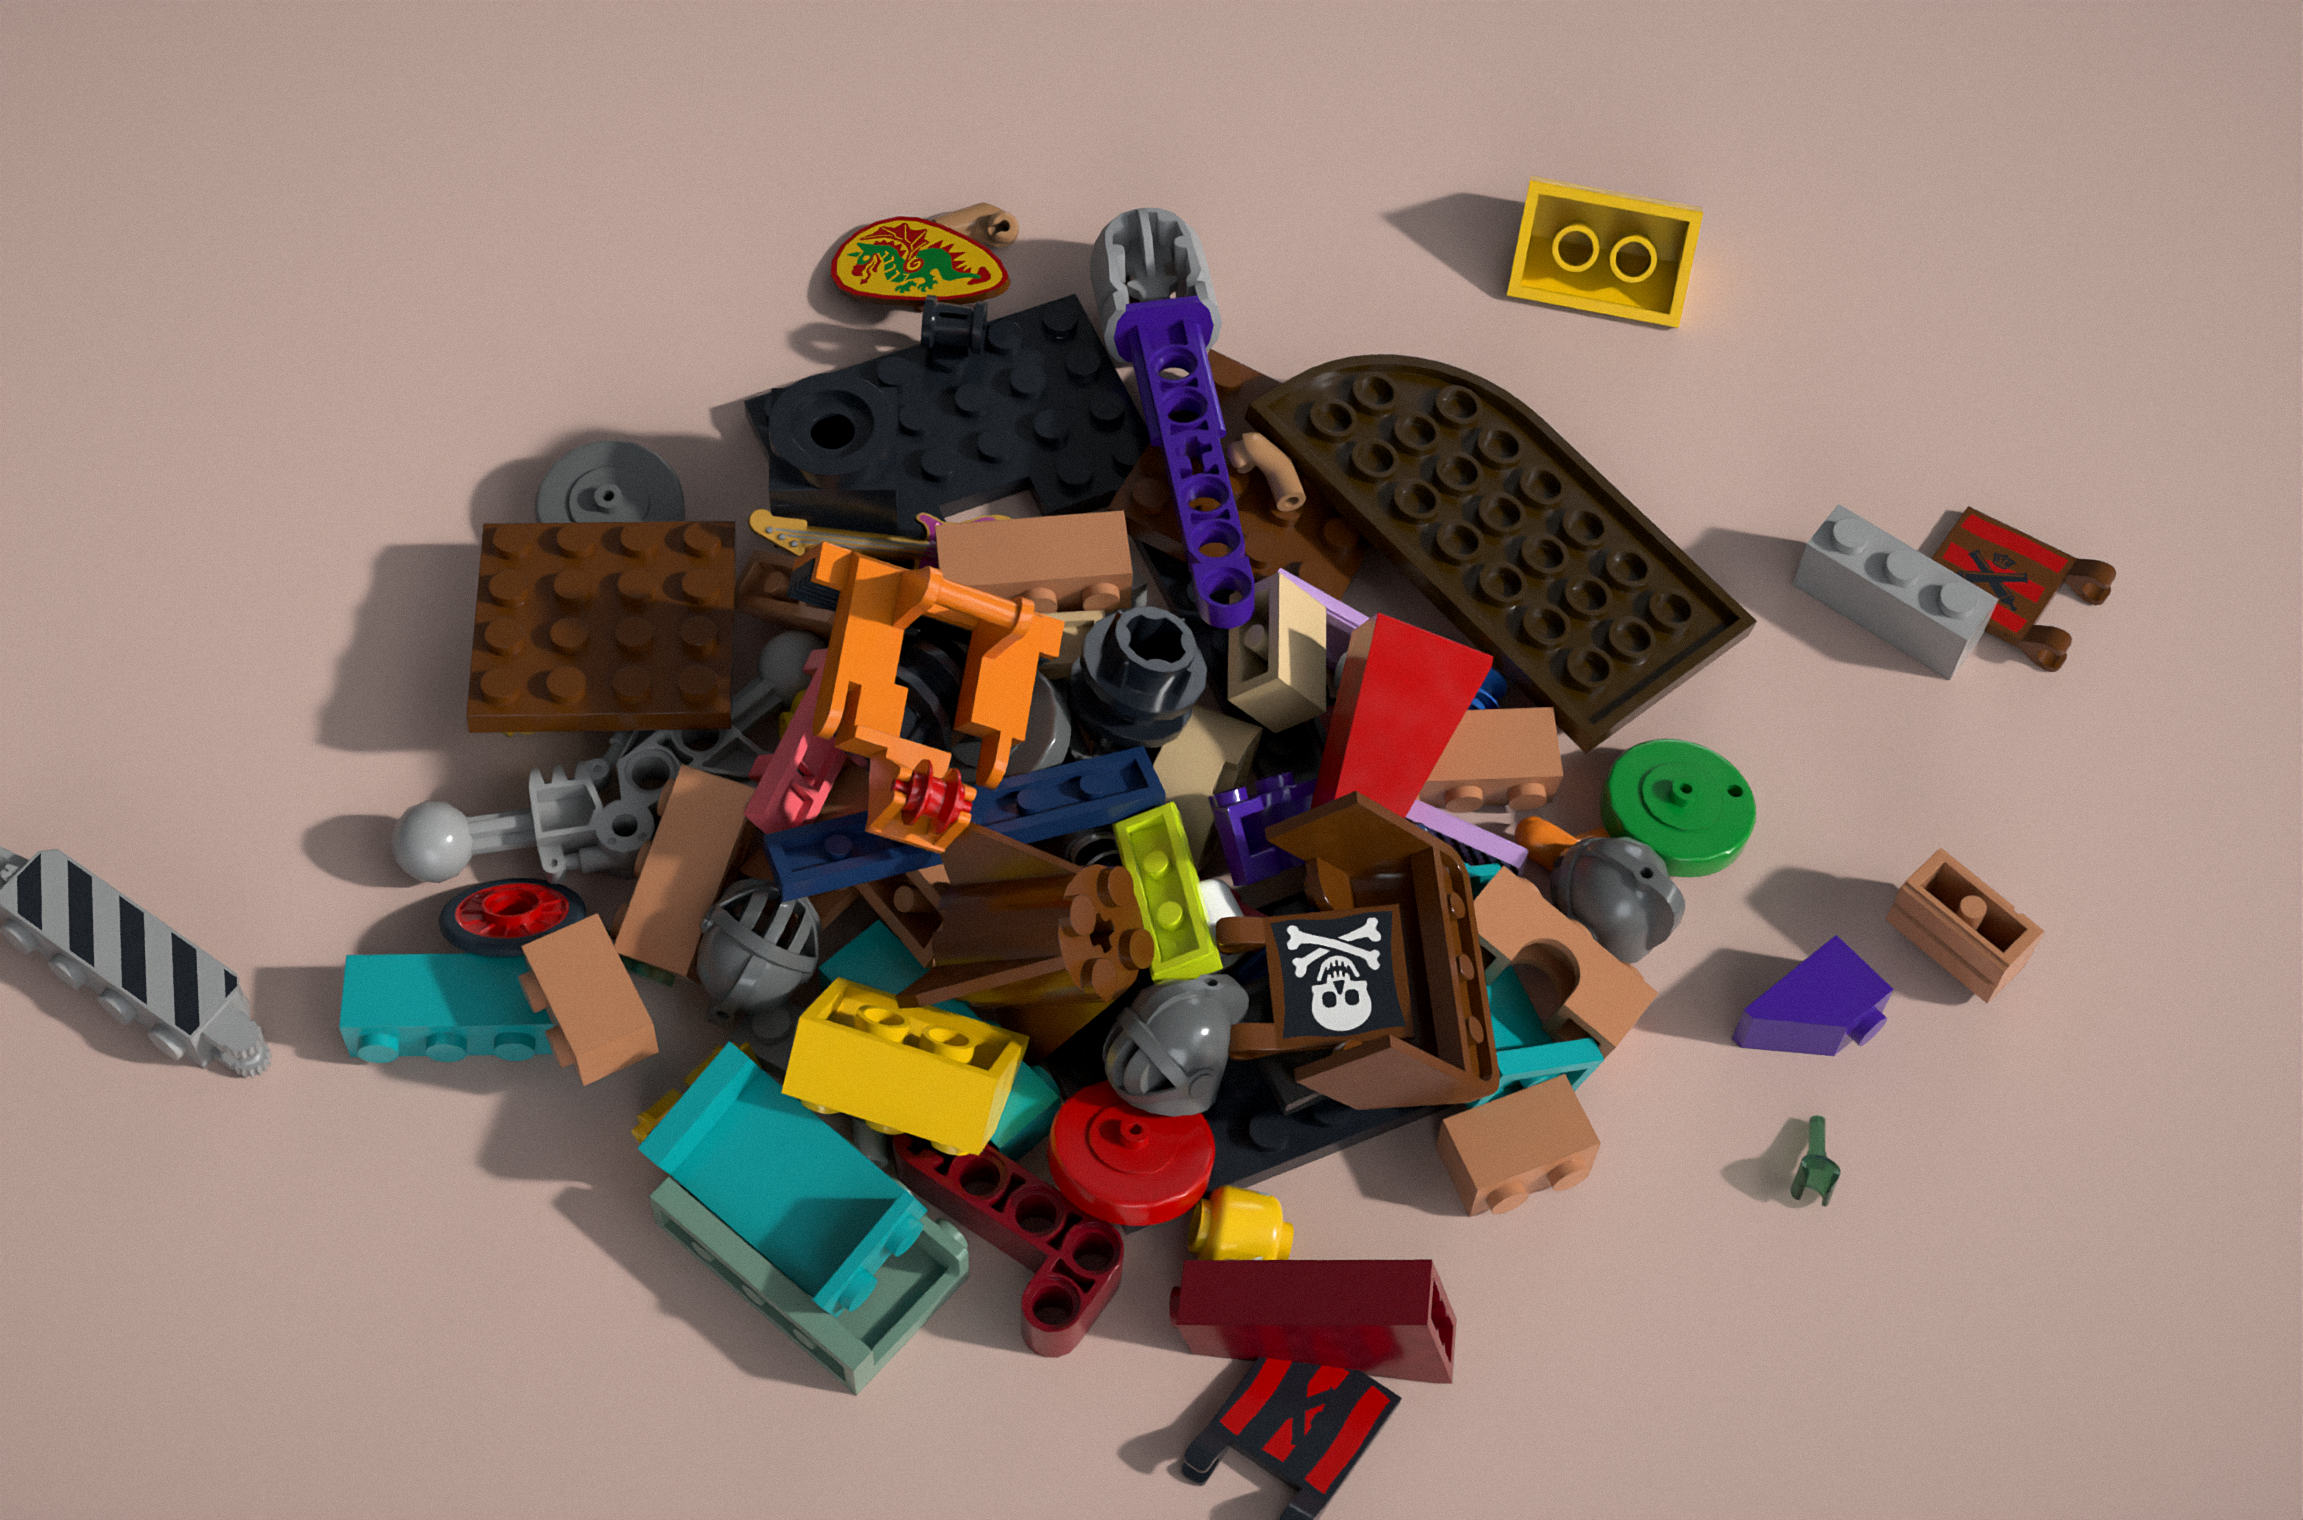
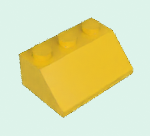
M1531 175L1507 296L1679 328L1703 217L1702 207Z
M837 977L799 1017L781 1093L799 1098L804 1107L815 1112L824 1114L843 1112L865 1119L867 1126L881 1133L898 1135L905 1132L931 1140V1145L934 1148L947 1154L961 1156L971 1153L979 1156L996 1131L1027 1049L1029 1036L930 1005L899 1009L895 994Z

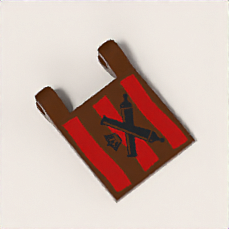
M1970 506L1966 508L1931 558L1999 599L1984 631L2020 648L2036 665L2049 672H2057L2066 661V652L2071 646L2072 637L2068 632L2058 627L2036 624L2064 582L2080 598L2096 606L2106 601L2111 593L2110 586L2116 577L2115 568L2104 561L2076 558Z

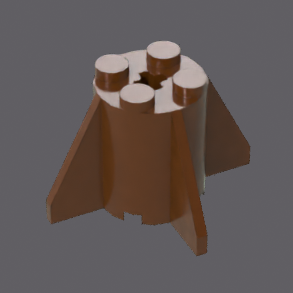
M970 821L969 825L945 849V852L940 854L951 887L942 896L937 911L947 910L943 919V931L932 933V950L936 966L897 994L895 999L899 1009L918 1008L954 998L957 1002L969 1001L974 1006L972 1009L995 1010L1001 1028L1029 1036L1027 1049L1022 1060L1028 1066L1039 1064L1123 995L1136 980L1139 969H1146L1152 963L1155 947L1151 934L1144 929L1141 910L1133 893L1134 884L1130 872L1122 866L1107 867L1099 864L1078 866Z

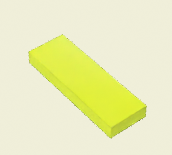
M1174 801L1112 824L1122 865L1130 872L1133 879V893L1141 910L1144 929L1151 934L1154 941V957L1149 966L1154 984L1166 978L1193 980L1200 975L1210 974L1223 969L1181 814Z

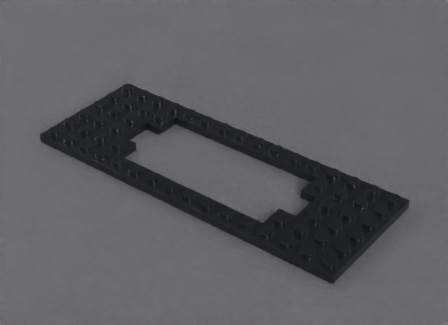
M1076 293L987 322L982 355L972 354L971 349L968 347L934 344L932 349H922L921 344L832 372L860 377L877 388H897L899 536L923 539L924 531L921 525L913 519L914 516L920 513L930 514L946 522V517L1026 490L1030 491L1042 517L1083 514L1109 506L1150 443L1147 426ZM771 392L744 401L746 417L768 465L770 456L768 423L771 412ZM1132 537L1170 612L1180 619H1186L1185 624L1192 631L1196 645L1200 649L1207 667L1206 681L1223 714L1263 727L1252 766L1257 779L1290 771L1293 773L1295 783L1316 779L1321 765L1322 754L1304 722L1275 734L1228 701L1229 629L1217 628L1202 620L1197 610L1192 588V574L1188 571L1187 563ZM878 559L911 570L912 562ZM1232 589L1217 590L1209 598L1219 604H1229L1230 594L1235 593V591ZM908 626L904 633L915 636L919 631ZM1302 891L1256 910L1271 917L1301 914L1307 911L1311 905L1306 898L1305 891ZM1238 967L1220 974H1227L1235 979L1234 974ZM1144 982V983L1150 984V985H1153V984H1154V983H1151V982ZM1271 993L1266 995L1261 1001L1252 1002L1249 1000L1244 1023H1274ZM1115 1001L1044 1059L1064 1102L1080 1089L1108 1080L1103 1061V1046L1109 1029L1117 1021L1115 1017L1118 1015V1012L1116 1011ZM1334 1048L1277 1053L1235 1061L1228 1056L1216 1101L1207 1111L1201 1112L1212 1130L1215 1142V1158L1207 1189L1201 1198L1208 1199L1211 1192L1221 1185L1247 1188L1457 1104L1357 1110L1296 1082L1295 1068L1331 1056ZM1168 1078L1166 1079L1165 1087H1175ZM1151 1225L1121 1226L1125 1235H1128Z

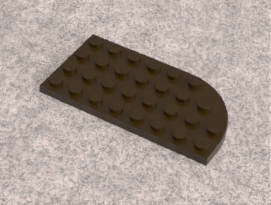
M1396 354L1351 356L1312 367L1251 402L1248 406L1244 419L1258 433L1291 458L1295 469L1481 652L1494 656L1493 663L1538 707H1553L1556 725L1585 754L1749 636L1757 623L1754 617L1542 417L1505 389L1469 371L1439 361Z

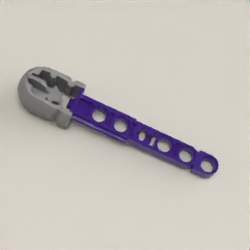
M1161 208L1133 209L1121 213L1102 229L1092 251L1090 276L1101 318L1103 336L1109 354L1116 361L1133 363L1150 443L1154 447L1160 446L1188 571L1192 574V588L1198 613L1202 620L1211 626L1231 629L1242 626L1250 620L1254 613V578L1249 557H1245V541L1219 439L1226 436V429L1207 356V351L1218 340L1222 320L1203 246L1195 230L1173 212ZM1131 276H1135V280L1131 281ZM1175 292L1176 298L1170 299V295ZM1129 295L1139 299L1141 302L1129 304ZM1168 368H1180L1189 373L1184 378L1178 380H1168L1158 375L1161 371ZM1179 410H1189L1199 415L1197 419L1188 423H1178L1168 418L1170 414ZM1189 458L1198 459V462L1202 464V474L1192 475ZM1204 497L1215 499L1220 503V506L1214 510L1203 512L1192 509L1188 504L1194 499ZM1209 543H1222L1231 548V552L1221 557H1208L1198 550ZM1221 589H1232L1243 596L1238 602L1232 604H1219L1209 598L1212 593Z

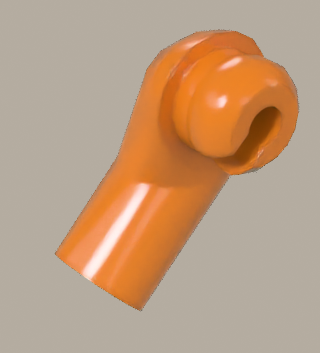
M1537 816L1522 819L1515 829L1516 843L1527 848L1529 851L1527 857L1551 872L1554 869L1553 863L1566 848H1570L1575 843L1587 838H1610L1603 827L1572 836L1551 822L1542 820Z

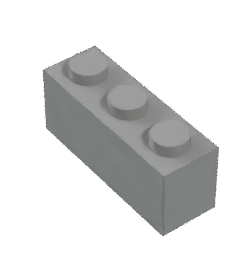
M1840 504L1836 506L1806 544L1792 584L1948 680L1953 677L1980 641L1999 600Z

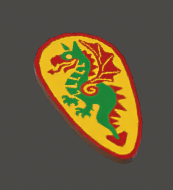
M896 216L876 221L856 231L840 245L831 262V277L842 295L855 301L912 306L920 312H923L927 295H936L939 302L969 304L976 303L978 300L983 301L997 297L1007 291L1011 285L1010 276L1002 261L989 248L947 226L919 217Z

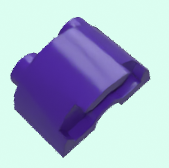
M1290 771L1254 781L1257 793L1250 796L1247 795L1245 786L1208 796L1227 871L1231 874L1234 886L1249 885L1281 874L1283 870L1306 865L1304 860L1267 841L1265 828L1310 810L1317 778L1295 783L1293 773Z

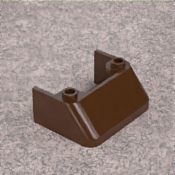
M1357 791L1266 827L1267 841L1305 861L1307 876L1304 879V891L1309 904L1315 911L1399 904L1413 1018L1414 1040L1402 1041L1388 1034L1366 1043L1355 1039L1345 1041L1334 1047L1331 1056L1295 1068L1296 1082L1357 1110L1469 1103L1494 1094L1499 1087L1500 1074L1472 888L1466 866L1457 851L1449 844Z

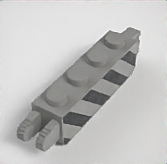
M0 846V916L4 922L0 926V932L15 948L26 955H29L36 949L50 959L48 966L63 982L76 990L83 984L99 994L97 997L98 1002L111 1016L125 1025H128L133 1019L150 1030L147 1035L153 1044L164 1054L176 1061L185 1055L205 1069L216 1059L231 1071L236 1070L237 1075L243 1074L244 1078L247 1076L253 1078L255 1075L261 1076L262 1071H267L266 1067L271 1065L270 1058H272L268 1044H265L263 1041L264 1037L260 1026L256 1024L255 1020H250V1003L242 991L237 973L59 849L38 851L28 860Z

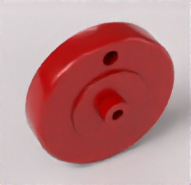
M1108 1080L1080 1089L1060 1106L1052 1122L1047 1150L1048 1166L1052 1178L1059 1190L1070 1202L1098 1219L1128 1226H1146L1163 1223L1190 1210L1207 1189L1215 1158V1142L1212 1130L1202 1113L1174 1117L1149 1113L1131 1106L1118 1096Z

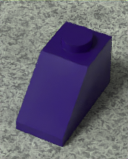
M1835 935L1743 1010L1732 1040L1740 1048L1835 1056L1852 1041L1858 1046H1863L1881 1030L1888 1019L1882 1012L1894 989L1842 939Z

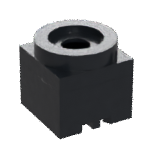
M844 373L817 374L804 378L788 388H771V412L768 423L770 438L768 491L772 516L806 520L807 526L899 536L897 388H877L865 379Z

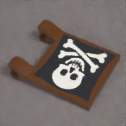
M1399 904L1271 917L1232 916L1224 917L1217 921L1215 926L1217 948L1220 953L1224 955L1239 954L1266 947L1274 1023H1238L1231 1025L1229 1056L1235 1061L1250 1060L1277 1053L1334 1048L1337 1044L1351 1039L1366 1043L1388 1034L1402 1041L1414 1040L1415 1035Z

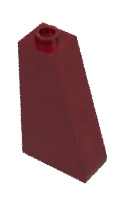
M1432 1259L1184 1260L1181 1286H1174L1170 1294L1169 1312L1173 1328L1179 1329L1193 1354L1256 1361L1258 1357L1359 1370L1371 1376L1438 1384H1452L1457 1319Z

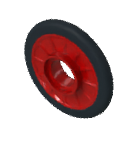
M535 878L501 879L473 886L453 897L447 902L440 913L439 927L442 935L449 943L466 952L489 957L524 956L521 946L585 919L586 907L584 901L575 891L561 884H551L546 880Z

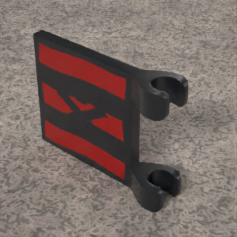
M1258 1357L1209 1425L1192 1441L1185 1451V1463L1182 1465L1181 1473L1196 1485H1205L1219 1466L1228 1449L1232 1447L1299 1492L1280 1516V1520H1319L1329 1503L1400 1405L1402 1398L1359 1370Z

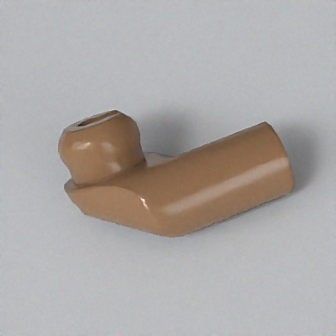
M985 202L932 218V222L947 226L994 248L1010 246L1015 242L1019 233V225L1015 216Z
M1254 432L1242 434L1243 439L1234 441L1228 446V457L1233 467L1237 468L1239 473H1247L1255 466L1261 470L1267 479L1277 508L1280 511H1292L1303 505L1306 496L1291 458L1263 435Z

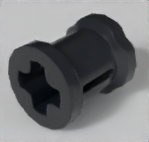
M927 295L922 316V349H932L934 344L968 347L971 349L972 354L982 355L987 328V301L978 300L972 306L939 302L936 295Z

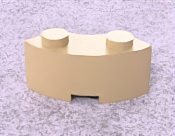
M1194 705L1192 716L1177 739L1156 748L1158 756L1153 767L1166 792L1165 804L1174 801L1181 814L1196 872H1199L1214 859L1219 843L1208 796L1233 788L1247 787L1263 727Z

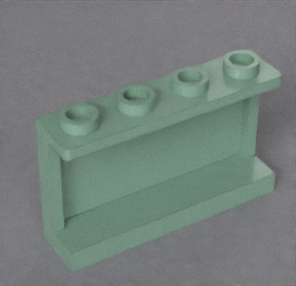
M839 1134L853 1147H855L859 1152H861L860 1149L851 1140H849L844 1135ZM888 1175L898 1185H900L904 1190H907L913 1196V1194L903 1183H901L896 1178ZM668 1177L649 1195L655 1223L856 1396L969 1278V1252L966 1249L968 1243L964 1236L947 1220L937 1218L934 1222L924 1214L919 1220L924 1224L923 1230L912 1246L899 1257H895L891 1253L875 1272L874 1276L878 1279V1282L870 1296L856 1310L849 1312L845 1308L838 1318H835L818 1306L810 1295L684 1186H679Z

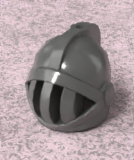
M1629 837L1587 838L1575 843L1570 848H1566L1553 863L1554 869L1549 874L1552 905L1567 918L1574 919L1584 925L1591 933L1593 939L1619 961L1629 964L1638 962L1649 954L1654 947L1665 942L1681 923L1685 911L1683 895L1674 882L1670 880L1664 860L1649 845Z
M750 878L731 884L724 889L720 900L714 905H710L699 925L701 928L700 932L704 935L699 945L696 972L706 992L712 997L704 1019L724 1029L728 1024L735 1021L738 1012L747 1015L767 1012L786 1003L796 991L798 985L802 986L803 983L806 984L810 980L818 964V938L822 926L819 914L808 898L803 897L783 902L775 880ZM767 899L777 900L763 933L754 929L753 927ZM744 903L738 916L733 911V908ZM793 911L798 919L788 941L779 939Z
M1203 974L1194 980L1166 978L1142 989L1129 1008L1125 1007L1115 1017L1117 1021L1109 1029L1103 1046L1105 1072L1109 1083L1117 1095L1131 1106L1153 1114L1174 1117L1195 1115L1207 1111L1216 1101L1229 1056L1231 1025L1244 1023L1249 1003L1246 991L1234 978L1227 974ZM1168 1078L1175 1087L1164 1090L1166 1079Z

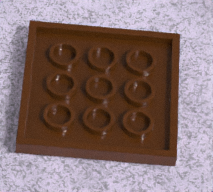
M1210 349L1207 356L1226 429V436L1219 439L1245 541V557H1249L1254 583L1276 574L1282 568L1341 602L1372 550L1373 545L1297 470L1296 473L1306 500L1302 506L1295 510L1280 511L1277 508L1265 475L1257 466L1247 473H1239L1237 468L1233 467L1227 454L1228 446L1234 441L1243 439L1242 434L1258 433L1244 419L1249 404L1282 383ZM1179 410L1168 416L1172 421L1178 423H1188L1199 417L1195 412L1189 410ZM1149 443L1111 501L1107 512L1124 510L1128 535L1187 563L1160 446L1154 447ZM1189 458L1192 475L1202 474V464L1198 462V459ZM1201 497L1191 501L1188 506L1197 511L1208 512L1219 507L1220 503L1215 499ZM1209 543L1202 546L1198 551L1208 557H1221L1231 552V548L1222 543Z
M735 521L483 523L466 713L469 733L731 729L736 573Z

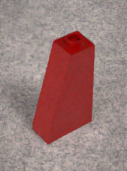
M1379 612L1353 630L1310 809L1357 791L1405 819L1489 673L1494 656Z

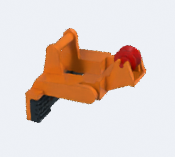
M823 541L795 559L786 597L836 612L817 698L812 732L814 736L830 739L837 730L835 748L870 758L869 810L865 832L935 853H944L945 849L969 825L972 801L976 797L977 790L970 785L961 783L959 769L951 768L948 770L951 753L900 738L908 688L894 683L904 630L908 626L919 630L927 629L930 633L942 635L949 640L968 645L966 651L967 660L953 729L982 738L976 771V783L979 787L994 790L998 787L1006 772L1010 748L1025 741L1036 670L1038 665L1041 666L1044 663H1048L1049 660L1058 658L1065 621L1035 612L1033 600L1021 596L1014 599H1005L943 578L942 570L931 566L908 570Z

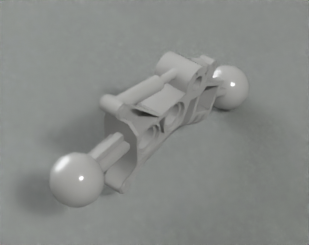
M788 630L771 638L760 655L757 665L758 677L732 697L731 729L615 731L609 739L611 747L601 759L577 762L575 778L567 779L561 764H555L552 781L544 782L537 767L532 768L529 778L531 808L466 817L447 802L424 801L409 807L396 821L392 832L391 851L395 862L407 874L420 882L441 883L457 877L470 862L473 855L537 846L545 880L548 883L559 884L565 880L567 871L582 869V874L606 870L616 878L625 880L636 879L634 867L638 853L646 840H654L662 818L657 813V807L663 789L661 787L657 790L649 791L638 786L650 779L663 780L664 782H667L670 778L676 779L681 765L684 764L757 788L758 784L751 780L748 774L758 755L774 753L762 750L745 735L781 706L791 709L795 695L799 691L807 689L812 680L802 670L811 651L828 648L827 642L810 631ZM705 740L715 744L706 751H695L688 748L690 744L696 741ZM617 764L621 800H616L603 808L597 791L609 786L611 782L610 771Z

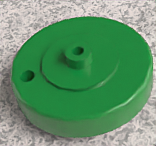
M1654 739L1630 747L1612 764L1600 795L1601 818L1610 837H1629L1649 845L1664 860L1668 875L1702 877L1727 868L1743 852L1756 822L1755 799L1748 782L1739 770L1715 751L1686 740Z

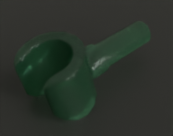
M1816 1115L1809 1119L1807 1155L1801 1160L1790 1192L1794 1199L1800 1200L1805 1187L1814 1189L1822 1196V1206L1826 1207L1830 1202L1841 1170L1834 1161L1827 1157L1825 1151L1826 1120L1822 1116Z

